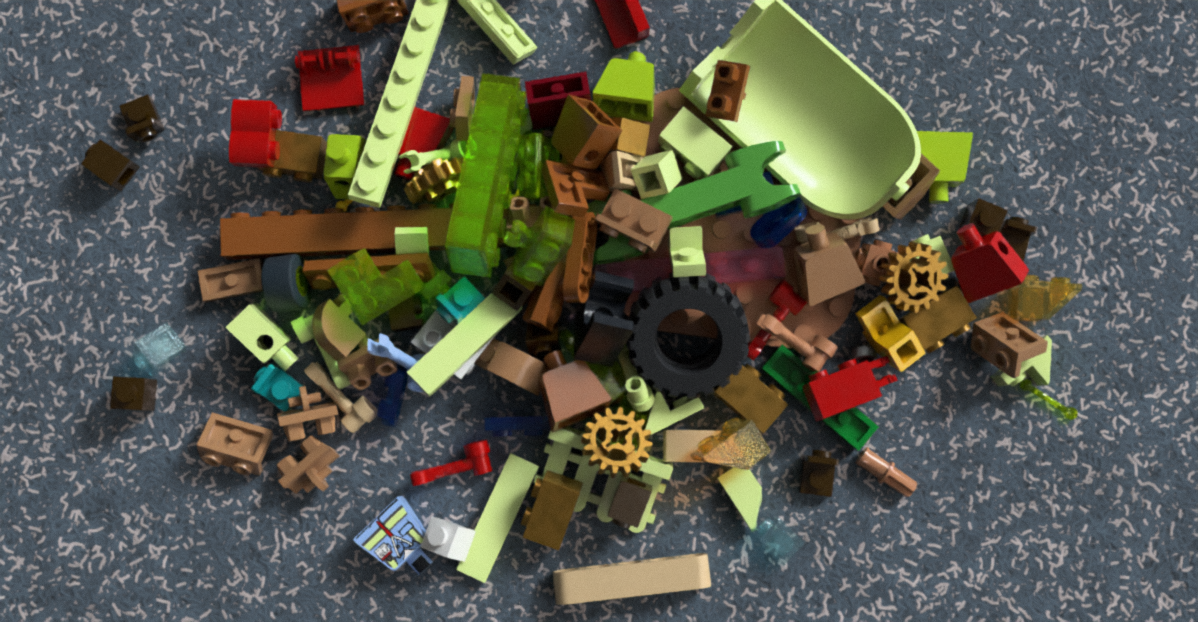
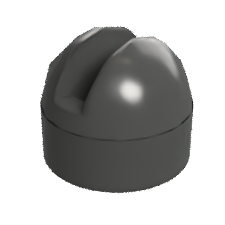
M868 343L862 346L856 344L851 351V360L856 359L857 364L866 360L868 362L877 359L876 351Z

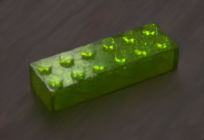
M482 73L445 243L451 269L454 273L491 277L492 267H498L500 248L497 247L498 237L503 238L505 234L506 219L503 218L504 209L510 208L512 191L508 190L509 182L516 179L517 162H514L515 153L521 152L523 136L519 134L521 126H526L528 118V108L525 107L526 91H521L520 78Z

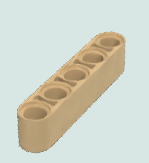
M707 553L569 568L552 572L557 605L711 587Z

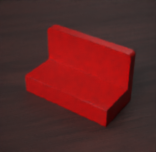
M595 0L615 49L649 37L650 26L639 0Z

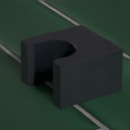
M599 271L594 272L590 282L588 299L585 303H578L575 311V360L608 367L613 366L633 332V321L623 319L626 302L634 288L633 279Z

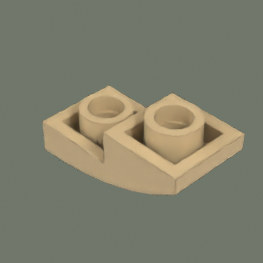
M663 430V461L731 462V431Z

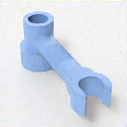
M379 334V342L368 338L367 351L370 354L387 357L406 368L407 371L425 355L416 354L412 357L394 347L393 343L389 341V337L384 334ZM408 375V389L414 392H424Z

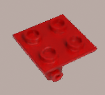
M359 45L298 51V56H295V65L297 69L299 68L303 112L365 105Z

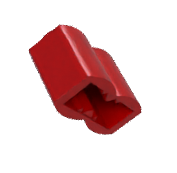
M233 99L229 139V163L237 167L273 168L274 161L279 160L280 144L279 141H275L276 130L280 129L282 125L281 110H277V105L272 101Z

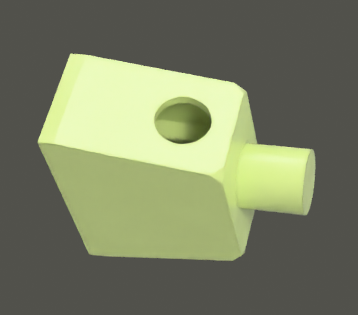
M258 304L248 305L225 327L263 363L273 359L286 371L299 359L286 346L292 339ZM265 335H269L273 339L271 348H268L263 343Z

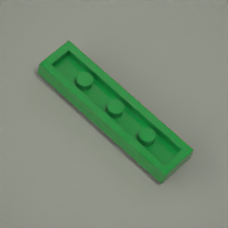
M782 344L761 367V370L812 413L802 386L810 382L808 376L815 374V372L806 368L802 364L803 362ZM856 407L821 420L856 451H859L879 428Z

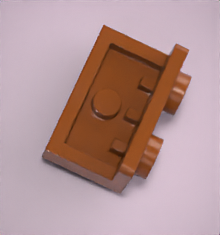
M554 260L553 264L545 263L543 268L545 272L536 284L523 315L524 321L552 331L554 324L560 318L562 305L565 300L563 296L565 263Z

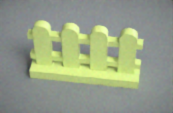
M569 426L553 433L550 431L548 439L554 440L553 445L546 444L544 452L548 453L549 457L542 475L536 473L533 482L535 483L537 478L543 480L547 470L563 475L567 461L577 463L579 467L574 480L582 482L583 485L574 512L582 511L588 501L599 505L597 516L602 522L612 521L613 518L607 515L622 476L621 471H617L615 478H611L610 470H605L604 473L608 474L609 477L602 496L591 493L590 491L600 466L598 464L591 467L588 465L591 455L582 456L571 452L572 447L583 450L584 446L587 445L581 443L582 435L586 432ZM596 436L597 447H600L602 441ZM650 455L646 463L641 462L640 471L644 472L643 476L631 473L632 469L630 468L629 477L652 485V493L638 528L630 526L628 528L630 531L639 533L644 530L647 522L653 524L656 515L650 512L657 492L664 494L666 485L662 484L661 481L662 478L670 479L673 471V462H664L663 459Z

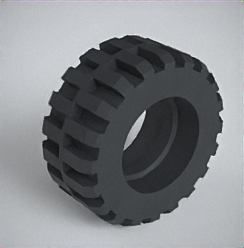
M671 272L669 273V278L664 280L658 277L652 281L650 288L644 287L638 294V300L633 302L630 308L629 319L627 320L633 321V332L626 342V347L629 350V359L632 366L638 368L637 374L644 381L649 379L651 381V388L658 392L665 388L668 390V396L675 398L678 397V393H686L687 399L696 398V393L704 391L705 396L715 393L714 386L718 384L722 388L730 383L729 376L731 374L738 375L742 369L741 361L747 359L750 331L742 304L737 295L732 294L731 288L727 284L716 282V278L706 273L705 277H673ZM681 309L702 311L714 320L718 331L717 340L706 353L698 357L678 358L670 355L661 348L657 339L658 326L666 316Z

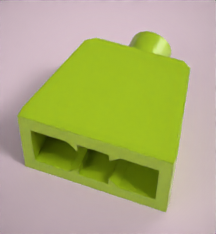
M637 51L631 52L627 60L611 59L593 90V102L610 117L652 122L655 93L654 65L646 62L645 55Z
M917 131L921 153L940 170L929 187V203H948V187H958L965 181L973 133Z
M329 134L324 179L336 199H349L348 193L367 141L361 136Z

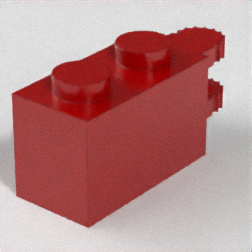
M888 356L871 362L866 360L857 364L856 359H852L837 365L839 368L838 372L828 375L827 370H823L808 376L810 382L803 385L802 389L816 422L881 397L880 387L898 381L895 374L884 376L876 381L872 369L884 367L890 362Z

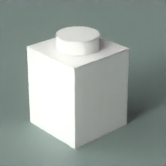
M432 516L420 547L441 556L465 562L476 531Z

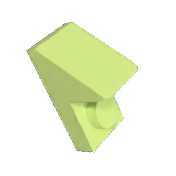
M702 227L670 228L668 252L673 277L706 276V262L702 250Z
M1048 335L1042 336L1043 339L1048 341L1045 353L1022 361L1020 376L1011 378L999 369L991 378L998 386L1010 384L1013 387L1027 376L1026 371L1038 386L1048 385L1050 382L1052 347L1050 337Z
M656 391L654 396L655 402L650 408L644 430H650L652 435L704 409V406L699 397L687 399L684 396L672 402L674 409L670 410L661 391Z

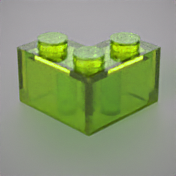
M365 248L327 270L362 325L416 294L425 286L408 259L381 275Z

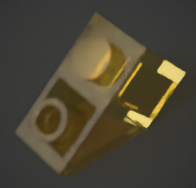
M1026 275L1022 284L1009 288L1008 316L1016 321L1041 322L1048 320L1082 290V284L1070 283L1071 279L1066 277H1053L1051 282L1039 281V276Z
M736 417L722 425L723 430L716 436H709L697 444L698 449L690 455L696 461L748 470L772 451L753 420L738 419Z

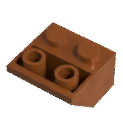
M337 0L339 12L351 32L365 33L372 30L374 25L383 22L387 24L397 23L403 19V16L409 14L405 0Z

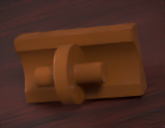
M723 60L717 61L711 92L707 102L706 117L738 122L742 100L746 98L745 87L750 70L749 65Z

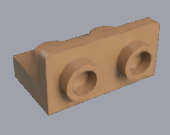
M616 188L613 190L601 215L597 213L595 217L596 222L601 225L599 229L601 232L615 239L619 234L629 239V246L645 253L646 249L656 252L673 219L671 215Z
M1004 312L974 322L971 349L1011 378L1020 376L1022 361L1043 354L1047 350V340Z
M212 412L196 446L200 458L208 465L215 467L224 465L231 467L235 472L249 476L255 474L260 476L263 470L261 463L273 438V431Z

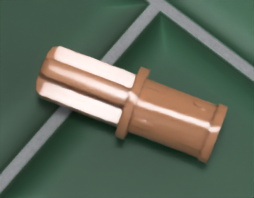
M868 447L864 448L855 464L877 477V482L880 484L886 483L905 497H910L916 489V481L894 467V462L888 463Z

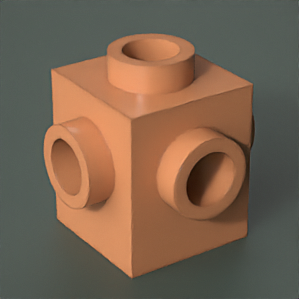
M874 239L873 245L863 243L862 247L856 250L854 259L866 283L880 287L882 280H879V276L886 275L887 270L881 267L882 263L890 264L889 252L898 254V252L891 250L892 244Z

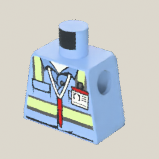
M398 496L353 539L355 543L393 571H396L407 562L420 575L433 562L420 547L426 529L403 496Z

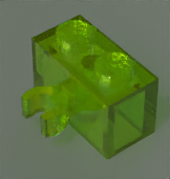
M546 206L530 230L522 221L514 220L511 231L517 234L506 231L503 241L508 246L517 247L513 274L542 286L572 245L575 219L560 213H554L553 209Z

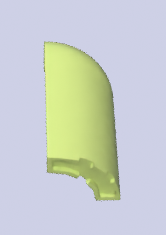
M755 0L729 32L732 35L721 47L717 46L690 73L679 89L686 98L706 114L717 61L723 60L749 65L750 70L745 87L746 98L742 100L738 122L715 118L710 119L742 148L764 142L782 141L786 153L776 158L765 168L783 185L798 184L801 192L798 198L812 209L830 217L859 219L878 211L891 197L897 201L910 187L905 182L915 172L920 162V140L912 121L902 107L782 0Z

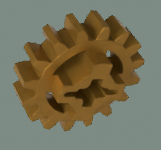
M455 157L449 162L439 158L424 168L417 170L414 173L415 177L411 179L412 182L405 185L404 191L412 204L422 203L426 199L428 202L434 201L436 203L461 189L460 184L472 172L463 157L459 159Z
M909 242L908 246L898 245V254L889 252L890 264L882 263L881 266L887 270L886 275L879 276V280L886 282L881 292L889 295L887 302L896 305L898 309L909 310L915 313L919 312V308L928 310L930 308L929 300L938 302L940 299L936 294L937 291H945L946 289L941 284V280L948 278V274L941 271L947 265L945 261L938 260L941 253L932 250L930 245Z
M622 407L618 408L616 414H612L611 410L606 408L604 417L595 413L592 419L593 423L587 422L584 429L587 433L583 434L581 438V443L587 445L584 446L582 454L591 455L588 463L590 467L595 464L600 466L598 474L601 475L605 470H610L611 478H615L617 471H621L624 478L629 476L630 468L638 472L642 466L641 462H647L650 456L647 452L651 450L653 443L646 440L649 439L651 431L642 430L645 423L644 419L637 422L633 420L634 411L625 416L623 415ZM597 433L599 434V439L602 441L600 447H597L596 444ZM634 438L637 441V452L634 451L635 447L632 444Z

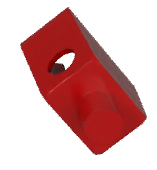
M417 107L414 108L397 157L399 161L394 175L411 181L414 172L409 174L403 172L411 168V161L407 157L399 158V156L410 150L424 153L442 149L454 129L450 127V118Z
M974 223L965 225L956 232L962 245L952 255L951 262L967 303L1023 283L1029 269L1000 232L995 231L981 237Z

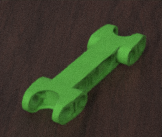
M770 141L754 144L724 157L728 168L726 171L674 188L667 194L648 197L640 201L671 215L673 219L667 229L669 230L670 228H675L737 206L741 207L744 218L755 217L793 201L801 195L798 184L773 185L763 177L765 167L786 153L782 141ZM622 190V192L633 197L631 190ZM611 194L608 195L605 201L595 200L587 204V212H593L595 216L597 213L601 215ZM618 234L616 239L610 237L605 245L594 251L593 265L622 262L645 253L629 246V239Z

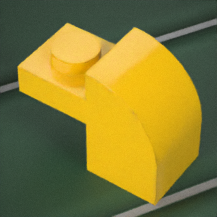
M879 295L855 313L865 330L862 333L881 357L888 356L890 360L888 364L898 371H904L926 354L914 331L899 322L885 297Z

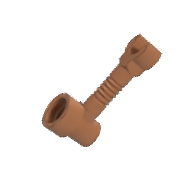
M762 313L756 322L758 327L776 336L806 357L802 364L815 373L820 372L826 360L831 359L838 348L833 342L820 335H815L809 345L785 328L782 323L770 314L764 315Z

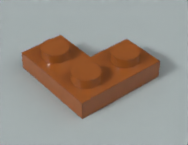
M545 160L541 168L554 213L584 218L588 210L586 199L605 201L610 193L603 171Z

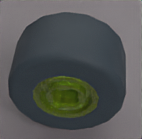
M296 253L269 257L262 266L261 283L263 294L268 306L274 312L303 310L310 303L312 290L303 273L304 259Z

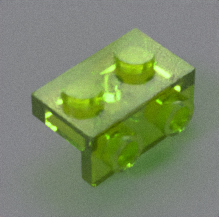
M541 133L521 136L518 146L520 173L517 177V188L519 190V197L540 201L544 196H549L541 168L545 160L559 162V151L552 145V137L542 136Z

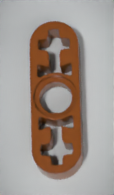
M586 212L584 218L572 217L563 280V296L567 303H585L589 296L597 236V222L593 212Z

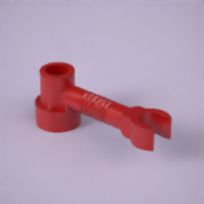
M784 279L778 283L768 297L777 306L772 316L780 323L783 322L789 313L796 316L807 303L793 291L794 287ZM760 329L748 342L749 352L747 357L754 361L772 335Z
M488 439L464 445L465 459L411 472L409 475L412 486H418L469 470H473L474 476L493 471L488 455L491 452Z

